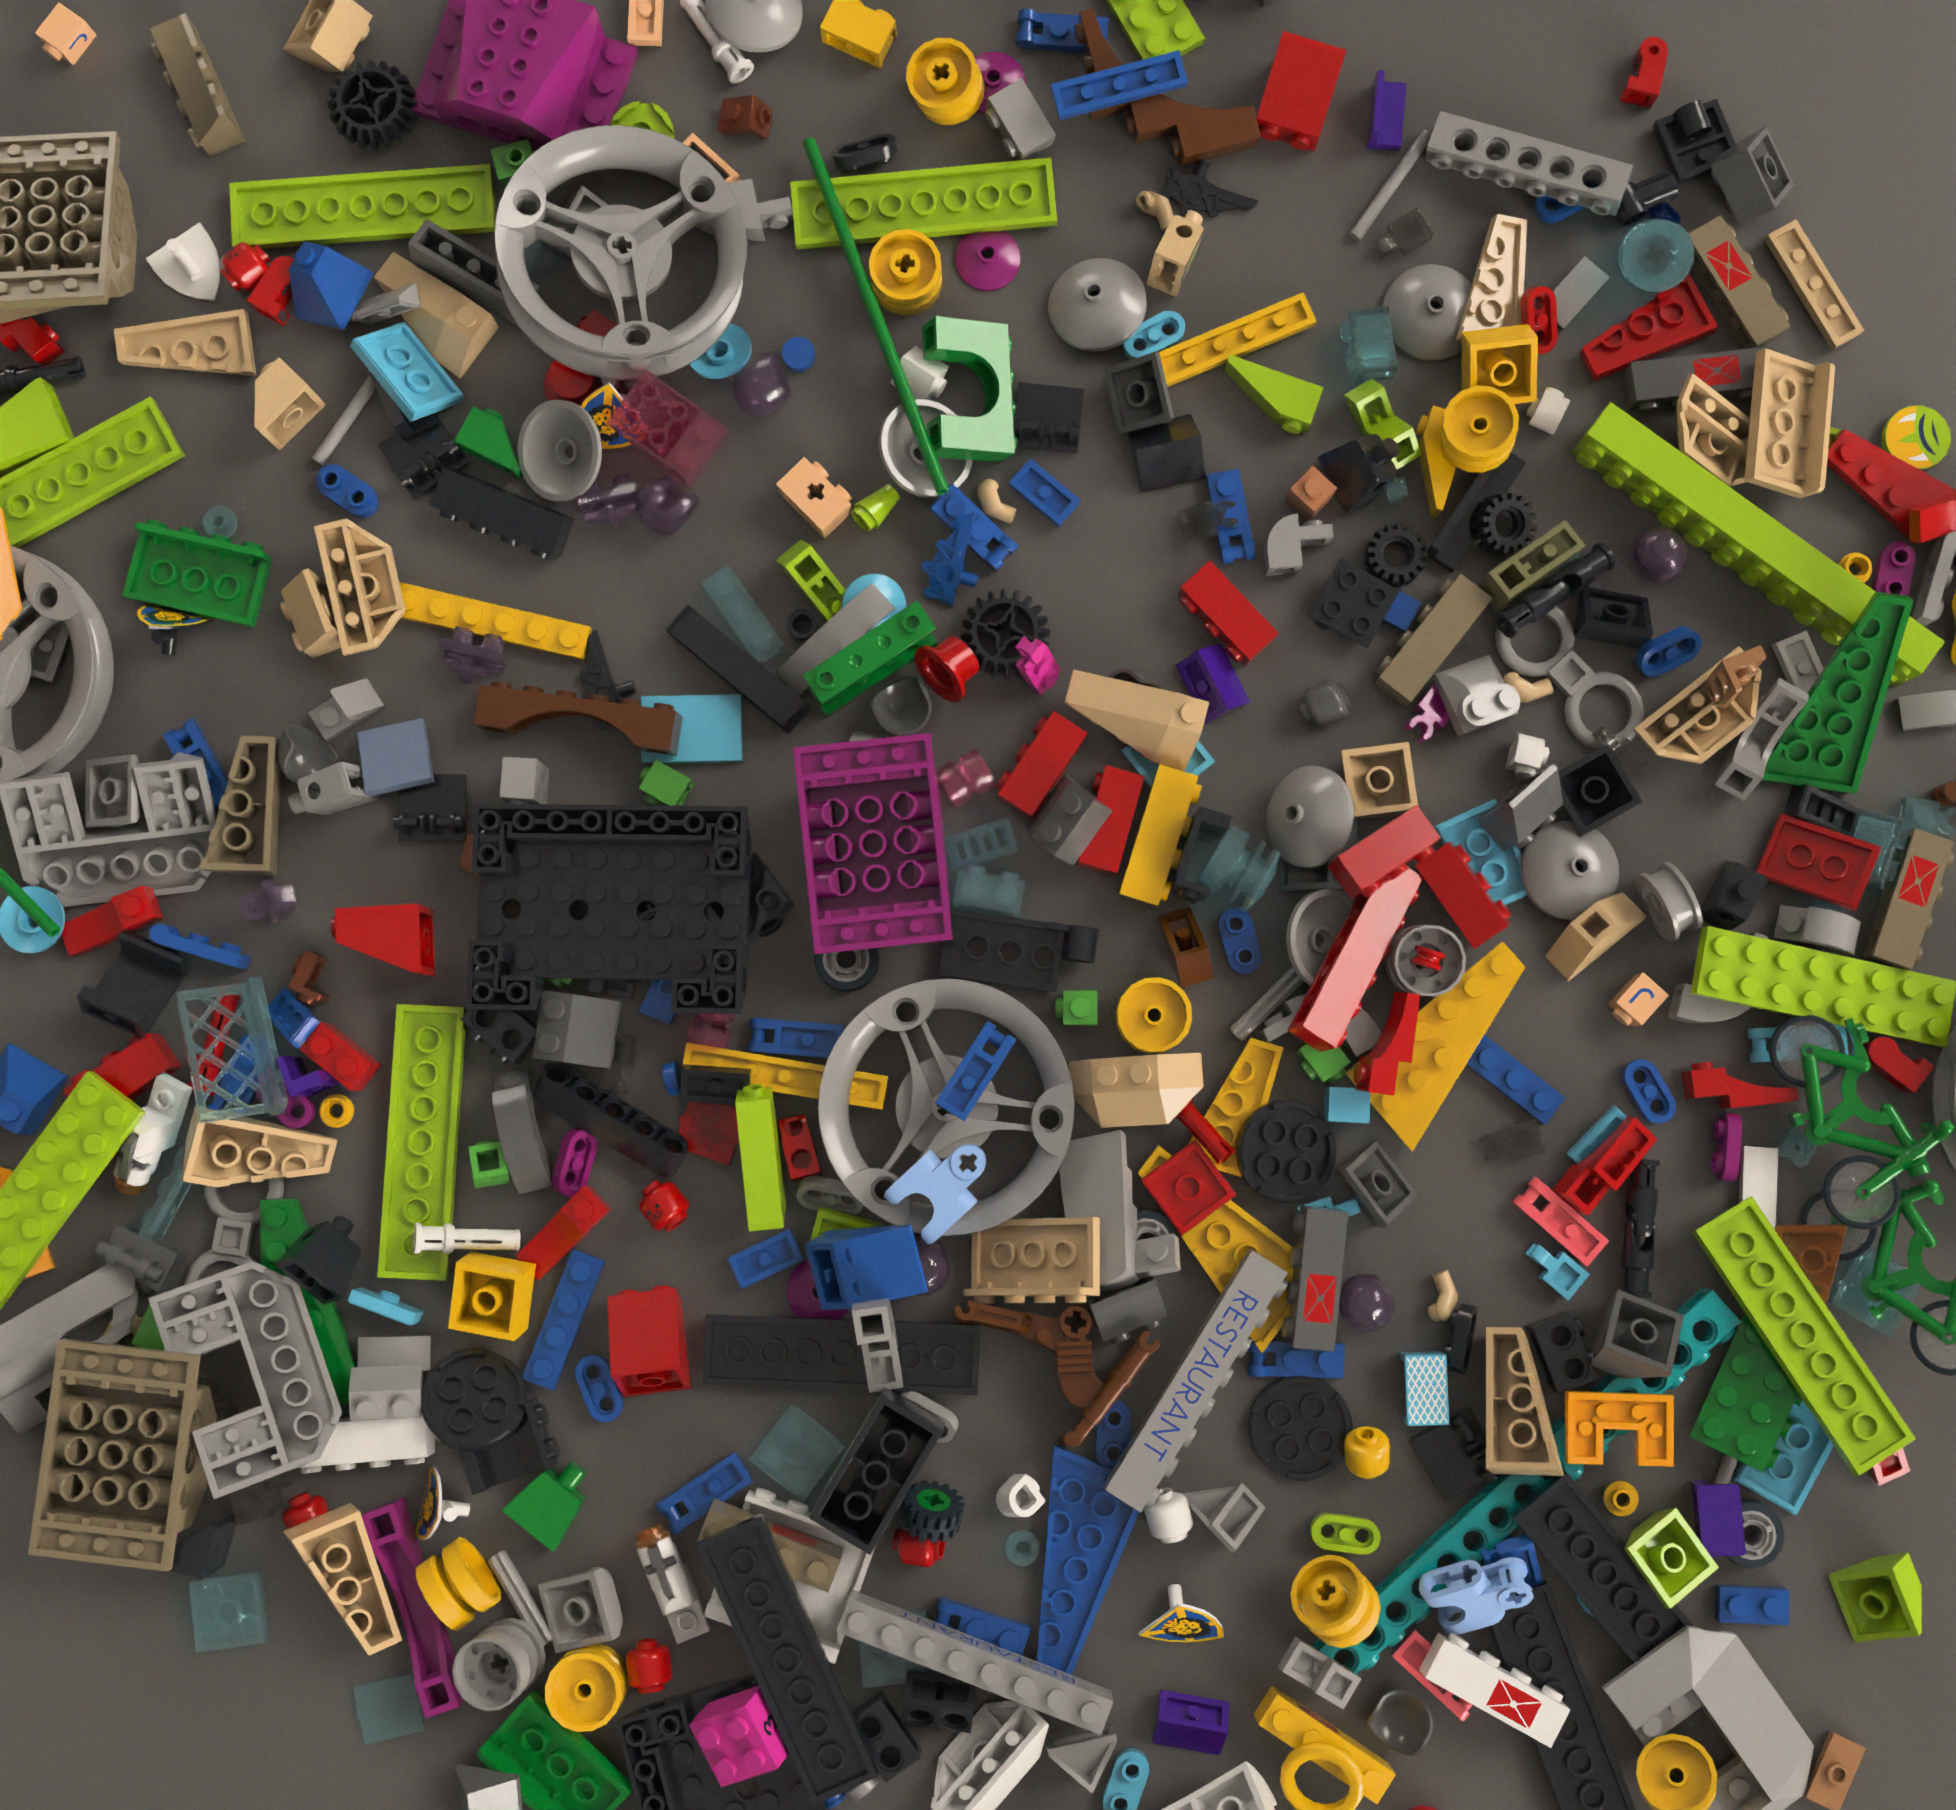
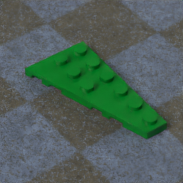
M1875 591L1808 691V702L1777 741L1767 761L1762 780L1794 785L1808 784L1814 788L1857 794L1914 600L1910 596Z
M298 1198L260 1200L261 1265L284 1276L287 1275L276 1267L277 1262L303 1232L309 1228ZM300 1286L339 1404H349L351 1367H357V1361L353 1359L348 1345V1336L336 1302L323 1305Z

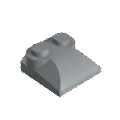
M1490 655L1432 675L1457 737L1510 719L1519 714L1520 696L1514 687L1504 683Z
M130 754L86 760L85 827L121 828L126 824L137 823L140 817V794L133 767L136 764H140L137 755Z
M593 1567L585 1572L538 1584L556 1653L611 1641L620 1636L623 1626V1615L612 1576L606 1569Z

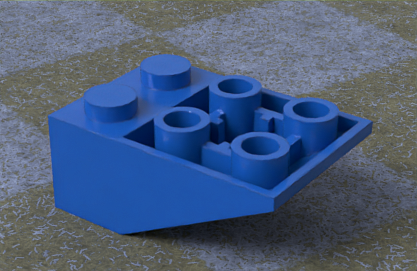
M912 1225L828 1230L805 1244L822 1310L851 1309L853 1303L884 1298L893 1300L928 1291Z

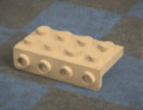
M1767 348L1756 351L1745 482L1796 498L1811 496L1824 490L1835 376L1834 364L1825 362L1813 365Z
M1100 1218L1008 1219L994 1227L972 1233L971 1289H963V1296L974 1297V1302L995 1303V1297H1004V1303H1025V1296H1034V1303H1055V1296H1065L1066 1303H1086V1296H1100Z

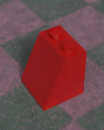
M1286 31L1282 32L1256 117L1261 138L1268 141L1280 140L1287 142L1298 150L1310 149L1315 151L1347 51L1346 49Z
M418 903L335 908V917L331 918L330 928L332 936L336 937V943L413 973L428 977L436 976L433 909Z
M667 1285L653 1287L651 1291L623 1290L618 1292L617 1295L607 1296L610 1373L623 1397L692 1389L682 1299L676 1287L671 1288Z

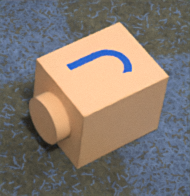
M59 2L35 32L44 43L42 49L56 61H60L63 58L73 66L97 36L85 20Z
M1642 972L1634 974L1611 999L1608 1005L1614 1009L1612 1015L1625 1026L1631 1025L1635 1027L1643 1025L1669 995Z

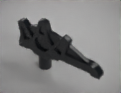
M1204 160L1197 161L1193 174H1183L1180 170L1168 168L1167 185L1160 194L1168 200L1173 198L1182 206L1181 216L1187 210L1207 212L1208 216L1213 218L1218 215V211L1233 209L1249 211L1256 207L1258 203L1256 199L1222 189L1208 182L1205 177L1210 164Z
M594 630L588 637L590 649L586 671H581L580 679L585 681L586 696L582 698L588 699L589 694H596L608 697V702L621 703L622 697L637 693L636 686L633 680L621 684L614 682L597 630ZM596 720L594 723L595 726L600 730L609 726L608 724Z

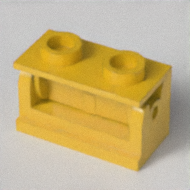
M833 0L820 26L822 43L880 69L894 37L896 38L897 36L896 20L888 12L881 9L875 11L864 6L860 0Z

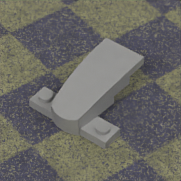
M1116 1130L1070 1140L1065 1157L1059 1167L1065 1218H1100V1291H1116L1136 1283L1140 1278L1181 1271L1179 1238L1174 1233L1137 1240V1207L1132 1203V1171L1127 1167L1126 1135L1123 1131Z

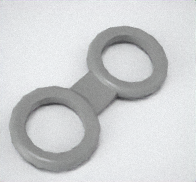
M1556 606L1545 615L1555 624L1560 637L1558 651L1553 658L1546 662L1532 663L1520 658L1511 647L1510 638L1506 637L1497 627L1495 633L1497 652L1505 665L1521 675L1533 678L1547 676L1567 697L1564 707L1566 725L1577 740L1587 747L1599 749L1608 743L1611 749H1617L1634 738L1636 733L1633 729L1642 723L1644 716L1641 695L1635 686L1621 675L1610 672L1594 673L1573 651L1575 641L1573 626L1564 611ZM1607 686L1614 688L1627 701L1629 709L1628 721L1622 731L1616 735L1601 736L1594 734L1581 721L1579 714L1580 700L1585 692L1592 687Z
M284 1177L269 1179V1192L266 1199L282 1198L284 1194ZM204 1185V1197L208 1207L218 1217L212 1250L201 1254L190 1266L184 1285L201 1280L204 1272L212 1264L219 1261H230L239 1266L251 1261L258 1263L249 1253L255 1224L260 1223V1206L248 1213L237 1212L230 1209L223 1202L219 1193V1187Z

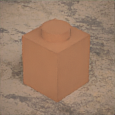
M1312 466L1290 488L1285 500L1307 521H1310L1332 499L1337 487Z

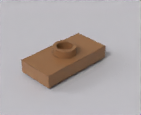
M1829 1730L1808 1779L1806 1793L1803 1796L1830 1810H1840L1866 1748Z

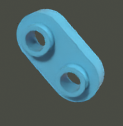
M1163 311L1142 322L1136 333L1123 343L1125 355L1132 360L1177 345L1184 336V319L1175 311ZM1165 327H1170L1173 329L1174 333L1171 335H1166L1163 333L1162 329ZM1135 343H1143L1145 349L1138 351L1133 345Z
M1126 1748L1116 1756L1102 1796L1104 1810H1137L1149 1775L1148 1760L1140 1750ZM1134 1764L1138 1767V1771L1130 1775L1125 1771L1126 1767ZM1123 1798L1127 1801V1804L1123 1808H1116L1114 1806L1115 1800Z

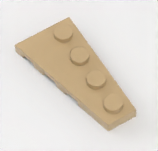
M1501 214L1491 218L1455 341L1462 342V332L1521 325L1520 302L1524 293L1527 219Z
M245 309L114 329L117 359L122 365L257 376L249 315Z

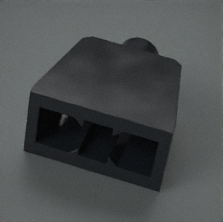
M1373 434L1350 441L1318 457L1330 482L1337 487L1335 492L1346 513L1369 506L1397 477V470L1391 459L1399 454V446L1392 438H1386L1382 441L1380 436Z
M1725 861L1700 908L1703 921L1716 928L1729 931L1744 923L1751 914L1768 879L1738 862ZM1720 912L1727 913V917L1722 915Z
M337 1216L332 1224L324 1221L309 1227L277 1262L276 1267L323 1305L343 1299L361 1254L360 1247L348 1238L354 1227L353 1223L343 1216Z

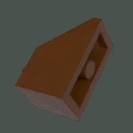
M1188 907L1158 916L1172 966L1181 988L1214 979L1209 949L1191 908Z

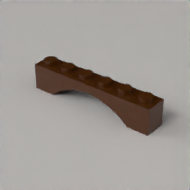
M492 681L491 686L479 685L473 725L482 730L517 734L528 726L547 719L565 716L585 717L602 721L619 729L644 752L677 756L683 717L677 711H674V706L654 703L653 708L641 706L642 702L626 698L621 699V703L608 702V697L596 694H589L588 699L576 698V693L566 690H556V695L546 694L544 689L535 686H524L523 690L511 689V684Z

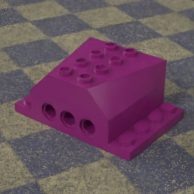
M449 0L414 96L418 107L410 109L417 116L503 143L511 144L529 139L533 150H537L552 140L570 132L589 127L610 125L613 116L619 110L638 55V50L636 46L605 37L595 6L576 0Z
M931 733L794 747L793 754L814 954L953 940L949 907L951 904L948 865Z

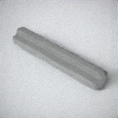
M1293 967L1289 969L1230 1027V1032L1239 1041L1245 1040L1304 982Z
M499 1551L488 1560L491 1569L521 1620L537 1631L544 1645L552 1640L548 1622L506 1551Z

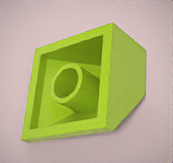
M1677 1508L1653 1513L1631 1532L1624 1548L1666 1609H1671L1719 1568Z
M1909 1552L1876 1556L1833 1572L1828 1576L1854 1643L1919 1636L1922 1633V1585Z

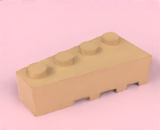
M1486 1327V1469L1492 1474L1564 1476L1528 1335L1521 1327Z
M348 1503L283 1531L359 1646L369 1656L402 1641L361 1513L354 1505Z

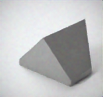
M1243 1483L1235 1486L1182 1493L1186 1496L1188 1504L1231 1553L1238 1549L1266 1509Z
M1114 1725L1104 1727L1101 1735L1087 1731L1047 1740L1048 1755L1093 1794L1117 1743Z

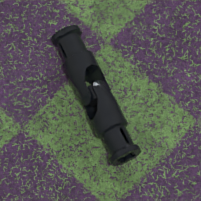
M1596 543L1593 545L1591 552L1582 558H1574L1545 579L1542 585L1529 589L1516 599L1514 605L1505 611L1499 610L1495 613L1494 621L1498 629L1506 637L1513 638L1517 635L1520 628L1529 622L1535 623L1544 617L1557 604L1563 603L1593 583L1595 576L1604 570L1609 571L1613 569L1616 559L1612 550L1604 543ZM1564 576L1565 582H1562L1560 578Z
M1642 1159L1631 1172L1630 1186L1626 1187L1625 1207L1627 1220L1624 1225L1622 1266L1625 1268L1624 1289H1621V1291L1638 1298H1652V1293L1648 1290L1649 1274L1654 1266V1218L1656 1216L1658 1189L1655 1188L1656 1167L1660 1166L1659 1160ZM1641 1235L1645 1237L1639 1249L1634 1243L1633 1236Z

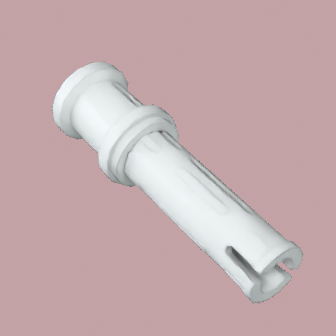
M680 0L681 7L684 8L711 46L713 59L721 63L728 73L727 78L730 83H740L750 76L753 72L754 64L751 60L745 59L738 48L727 44L712 30L706 18L703 1Z
M415 1223L413 1229V1253L419 1254L421 1250L442 1251L443 1254L453 1253L454 1249L519 1251L521 1234L519 1229H455L451 1223H445L443 1227L422 1226L421 1223Z

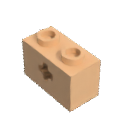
M803 457L776 483L778 493L825 539L851 514L852 506L849 501L852 497L840 484L834 487L826 479L829 474L817 461L811 464ZM822 492L823 498L821 500L816 497L812 499L811 493L820 494Z

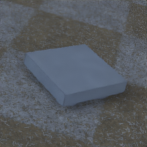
M423 718L357 732L364 789L368 797L434 782L427 727Z

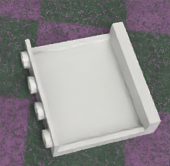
M757 1488L756 1492L749 1490L742 1509L757 1515L763 1513L764 1518L843 1548L841 1561L829 1592L792 1579L829 1662L835 1664L844 1638L843 1634L836 1632L839 1620L851 1589L860 1592L874 1550L869 1555L809 1519L812 1512L807 1511L809 1506L796 1500H789L788 1503L775 1499V1493L762 1488ZM714 1587L703 1616L732 1626Z

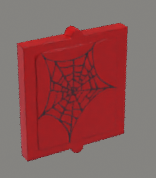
M689 1102L684 1116L679 1118L681 1125L678 1133L688 1142V1151L729 1166L737 1143H739L736 1108L725 1104Z

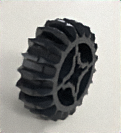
M369 59L366 67H362L360 63L356 62V70L351 72L349 69L344 68L346 77L344 79L335 77V83L338 88L329 89L332 99L327 101L328 108L331 111L330 119L333 124H336L338 133L345 136L346 140L352 145L357 142L358 146L364 150L369 143L373 150L378 151L380 143H384L386 147L390 148V140L395 138L397 141L402 142L400 133L402 131L411 133V127L407 122H417L416 114L410 109L418 107V103L414 99L416 92L413 86H410L408 77L401 74L395 66L389 68L383 60L377 67L374 61ZM372 86H384V88L376 89ZM371 96L374 99V109L376 114H374V112L372 111ZM359 120H360L361 123H362V122H366V121H370V122H373L374 124H373V125H363V124L356 123V121H359Z
M1001 589V598L999 599L995 598V594L992 591L988 592V603L978 597L976 604L980 610L968 607L967 614L973 619H962V626L969 630L961 632L960 639L970 641L966 645L972 652L974 651L977 661L982 660L979 665V672L983 673L990 666L992 667L991 678H996L998 670H1004L1003 677L1005 680H1008L1010 678V670L1015 669L1017 677H1022L1015 665L1021 658V655L1010 659H1003L1007 650L1016 646L1023 636L1030 642L1037 638L1049 647V643L1040 638L1049 637L1050 629L1041 628V626L1048 623L1047 616L1036 617L1041 612L1042 607L1038 604L1031 609L1029 608L1032 602L1031 596L1028 595L1024 598L1023 602H1020V591L1015 590L1013 597L1007 598L1006 589ZM1007 610L1000 621L982 622L991 613ZM1016 613L1022 615L1029 622L1033 636L1026 635L1025 631L1017 628L1015 625ZM1008 621H1010V635L1013 637L1010 638L1008 636V640H1004L1001 648L1000 633L997 631L1000 630L1002 632V628H1006ZM977 632L985 634L986 638L994 641L996 645L994 656L982 648L978 641Z

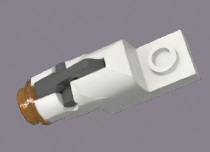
M166 1073L156 1076L148 1104L142 1108L146 1113L124 1141L118 1153L113 1173L115 1188L118 1191L128 1195H137L148 1186L151 1174L157 1168L161 1152L175 1145L193 1089L192 1087Z
M662 1523L636 1534L638 1539L636 1543L638 1555L662 1615H666L677 1644L709 1632L711 1626L708 1618L703 1616L705 1610L687 1563H682L669 1531L664 1530Z

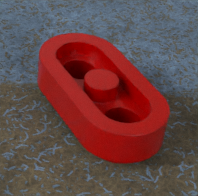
M1532 286L1523 293L1521 298V325L1528 324L1535 333L1537 332L1538 354H1546L1555 347L1558 338L1556 296L1549 287ZM1534 299H1536V302H1537L1535 308H1534Z

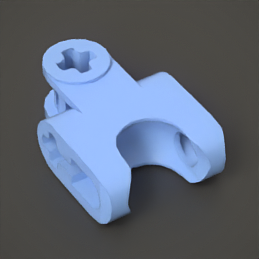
M964 1144L942 1162L930 1149L886 1190L883 1197L891 1204H898L903 1198L914 1193L923 1194L928 1197L933 1204L934 1213L930 1222L922 1229L921 1238L927 1245L934 1243L978 1202L967 1187L984 1171L986 1155L977 1145ZM964 1153L967 1156L971 1154L976 1155L977 1159L974 1164L977 1168L975 1170H972L970 1167L965 1170L962 1169L960 1166L963 1162V1159L960 1157L961 1154Z
M1514 1557L1503 1558L1482 1567L1473 1560L1461 1561L1431 1570L1423 1574L1419 1582L1421 1596L1429 1606L1433 1608L1438 1607L1439 1623L1449 1635L1450 1633L1460 1635L1494 1625L1504 1617L1505 1610L1528 1605L1534 1597L1531 1586L1524 1581L1528 1573L1526 1563L1522 1559ZM1436 1584H1445L1447 1588L1437 1592H1430ZM1462 1612L1458 1620L1449 1621L1453 1614Z

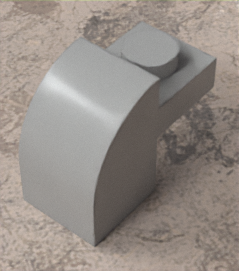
M752 178L727 183L741 209L748 240L766 241L763 228L780 229L786 227L788 223L794 222L793 209L789 197L758 203Z
M1298 513L1282 518L1272 528L1264 546L1265 576L1298 574L1303 566L1301 547L1329 545L1334 537L1333 525L1323 524L1321 520H1311L1304 522L1303 526H1299Z
M1780 905L1774 938L1778 941L1812 945L1821 951L1854 955L1861 922L1852 916L1833 910L1811 906L1809 908Z

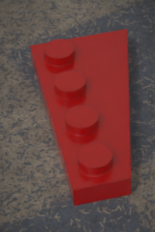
M1688 272L1672 287L1658 293L1655 299L1643 307L1640 306L1630 313L1629 317L1618 325H1613L1582 347L1580 355L1591 377L1596 381L1626 369L1631 362L1649 360L1712 335L1716 332L1718 325Z

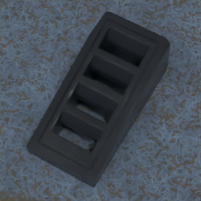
M1808 784L1792 787L1783 814L1854 837L1862 809ZM1819 803V807H1818V809H1817L1816 815L1814 816L1813 813H1814L1816 804ZM1830 808H1833V809H1832V812H1831V815H1830V818H1829V821L1827 822V821H1826V818H1827L1829 809H1830ZM1842 812H1844L1846 814L1842 827L1840 828L1838 827V823Z

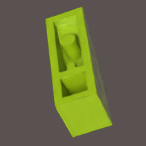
M1229 355L1224 372L1275 423L1282 425L1283 430L1293 434H1299L1300 432L1307 434L1324 387Z
M799 540L775 560L826 622L841 610L842 598L846 590L810 544Z

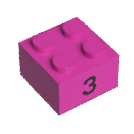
M759 1685L707 1703L689 1724L721 1787L776 1770L789 1754Z

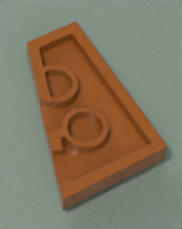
M1844 1224L1775 1225V1231L1826 1305L1848 1226Z

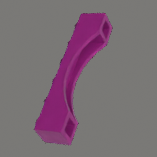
M402 1497L371 1508L361 1514L373 1553L389 1581L400 1610L410 1648L414 1684L426 1719L457 1708L465 1700L461 1697L454 1683L452 1670L455 1654L446 1626L425 1600L415 1575L416 1567L424 1562V1558L405 1499Z

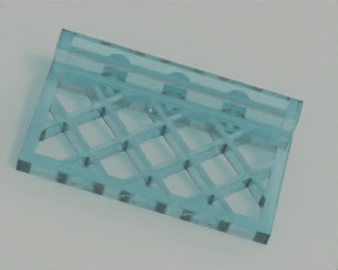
M262 976L250 977L246 983L176 992L177 1008L200 1123L269 1113L270 1116L284 1114L288 1099L284 1080L276 1058L279 1056ZM240 993L242 1005L236 1013L219 1004L225 995ZM199 999L209 1005V1007L198 1018L187 1011L185 1001ZM214 1009L230 1019L221 1032L204 1022ZM242 1012H244L245 1020L239 1017ZM189 1021L195 1024L192 1029L190 1028ZM234 1022L245 1028L248 1032V1037L242 1045L225 1035ZM199 1027L216 1037L206 1050L193 1042L192 1036ZM220 1040L236 1050V1053L228 1063L211 1054ZM249 1043L251 1051L246 1048ZM196 1053L201 1055L198 1061L196 1058ZM240 1054L254 1061L255 1068L248 1077L232 1067ZM205 1059L222 1069L213 1082L199 1073V1067ZM226 1072L243 1082L234 1095L217 1085ZM255 1075L257 1076L258 1083L252 1080ZM202 1085L207 1087V1090L204 1093ZM248 1085L260 1093L262 1104L249 1106L238 1099V1097ZM212 1091L229 1101L223 1110L207 1112L205 1099ZM234 1104L237 1108H231V1106Z

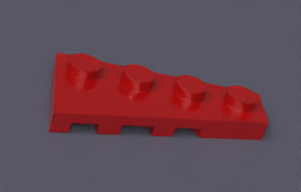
M1846 429L1839 431L1829 443L1827 465L1909 541V509L1949 492L1956 491V489Z

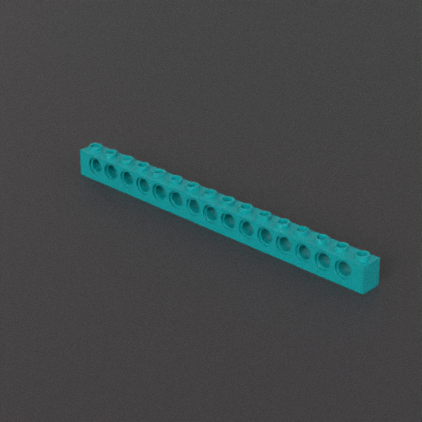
M1701 1288L1676 1311V1313L1684 1315L1678 1341L1680 1354L1677 1360L1674 1361L1672 1373L1669 1377H1654L1650 1384L1645 1385L1642 1378L1623 1379L1608 1373L1589 1392H1622L1627 1390L1628 1393L1662 1394L1668 1388L1672 1390L1684 1381V1373L1693 1365L1695 1367L1701 1365L1711 1355L1709 1350L1718 1342L1722 1344L1729 1340L1736 1332L1734 1327L1741 1321L1713 1290ZM1702 1321L1705 1326V1332L1702 1337L1696 1339L1692 1329L1695 1323ZM1564 1413L1551 1427L1562 1469L1575 1481L1584 1472L1583 1466L1585 1464H1568L1565 1462ZM1603 1429V1455L1610 1447L1608 1443L1615 1436H1623L1630 1430ZM1499 1474L1497 1479L1489 1482L1374 1587L1379 1595L1381 1610L1378 1623L1375 1626L1376 1634L1371 1640H1363L1357 1645L1339 1648L1328 1646L1318 1639L1311 1646L1334 1659L1337 1651L1341 1649L1350 1650V1659L1341 1665L1355 1674L1362 1669L1366 1671L1373 1667L1380 1658L1378 1654L1388 1645L1393 1647L1398 1644L1405 1636L1404 1630L1413 1622L1416 1624L1421 1622L1431 1612L1430 1606L1425 1602L1421 1594L1412 1593L1413 1582L1421 1578L1423 1574L1438 1569V1560L1445 1554L1452 1555V1564L1473 1560L1481 1566L1482 1555L1480 1550L1485 1548L1488 1552L1496 1549L1495 1544L1506 1540V1536L1515 1528L1521 1529L1510 1514L1554 1476ZM1527 1484L1529 1488L1527 1497L1520 1501L1516 1500L1514 1492L1517 1486ZM1496 1507H1502L1504 1512L1502 1520L1496 1524H1491L1489 1522V1513ZM1469 1531H1477L1478 1541L1471 1547H1465L1463 1544L1465 1534ZM1436 1584L1430 1592H1437L1447 1588L1445 1584ZM1391 1602H1401L1402 1610L1397 1616H1386V1608Z

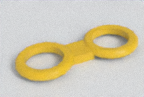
M1322 1742L1302 1744L1288 1754L1281 1766L1280 1784L1284 1796L1295 1810H1355L1363 1798L1365 1781L1360 1766L1349 1753L1332 1744ZM1322 1759L1331 1761L1339 1766L1347 1775L1350 1789L1344 1798L1335 1803H1317L1305 1797L1297 1788L1294 1778L1295 1772L1300 1765L1309 1760Z

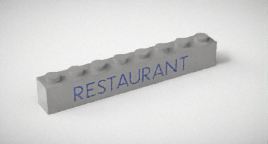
M1248 1248L1105 1481L1104 1488L1106 1491L1140 1513L1145 1505L1150 1508L1154 1504L1160 1493V1489L1157 1488L1163 1476L1169 1478L1179 1462L1175 1456L1182 1446L1187 1448L1197 1433V1429L1193 1428L1200 1416L1205 1418L1211 1411L1215 1403V1399L1212 1398L1218 1386L1224 1388L1234 1372L1230 1368L1237 1356L1242 1358L1252 1343V1340L1248 1338L1255 1326L1260 1329L1270 1313L1266 1308L1273 1297L1278 1299L1285 1290L1288 1281L1284 1278L1288 1272Z
M853 1589L850 1591L836 1632L1099 1735L1103 1732L1114 1702L1112 1690Z

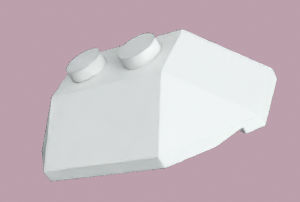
M1015 1701L985 1703L973 1717L971 1733L960 1732L939 1756L931 1808L933 1810H995L1040 1758L1049 1724L1035 1709Z

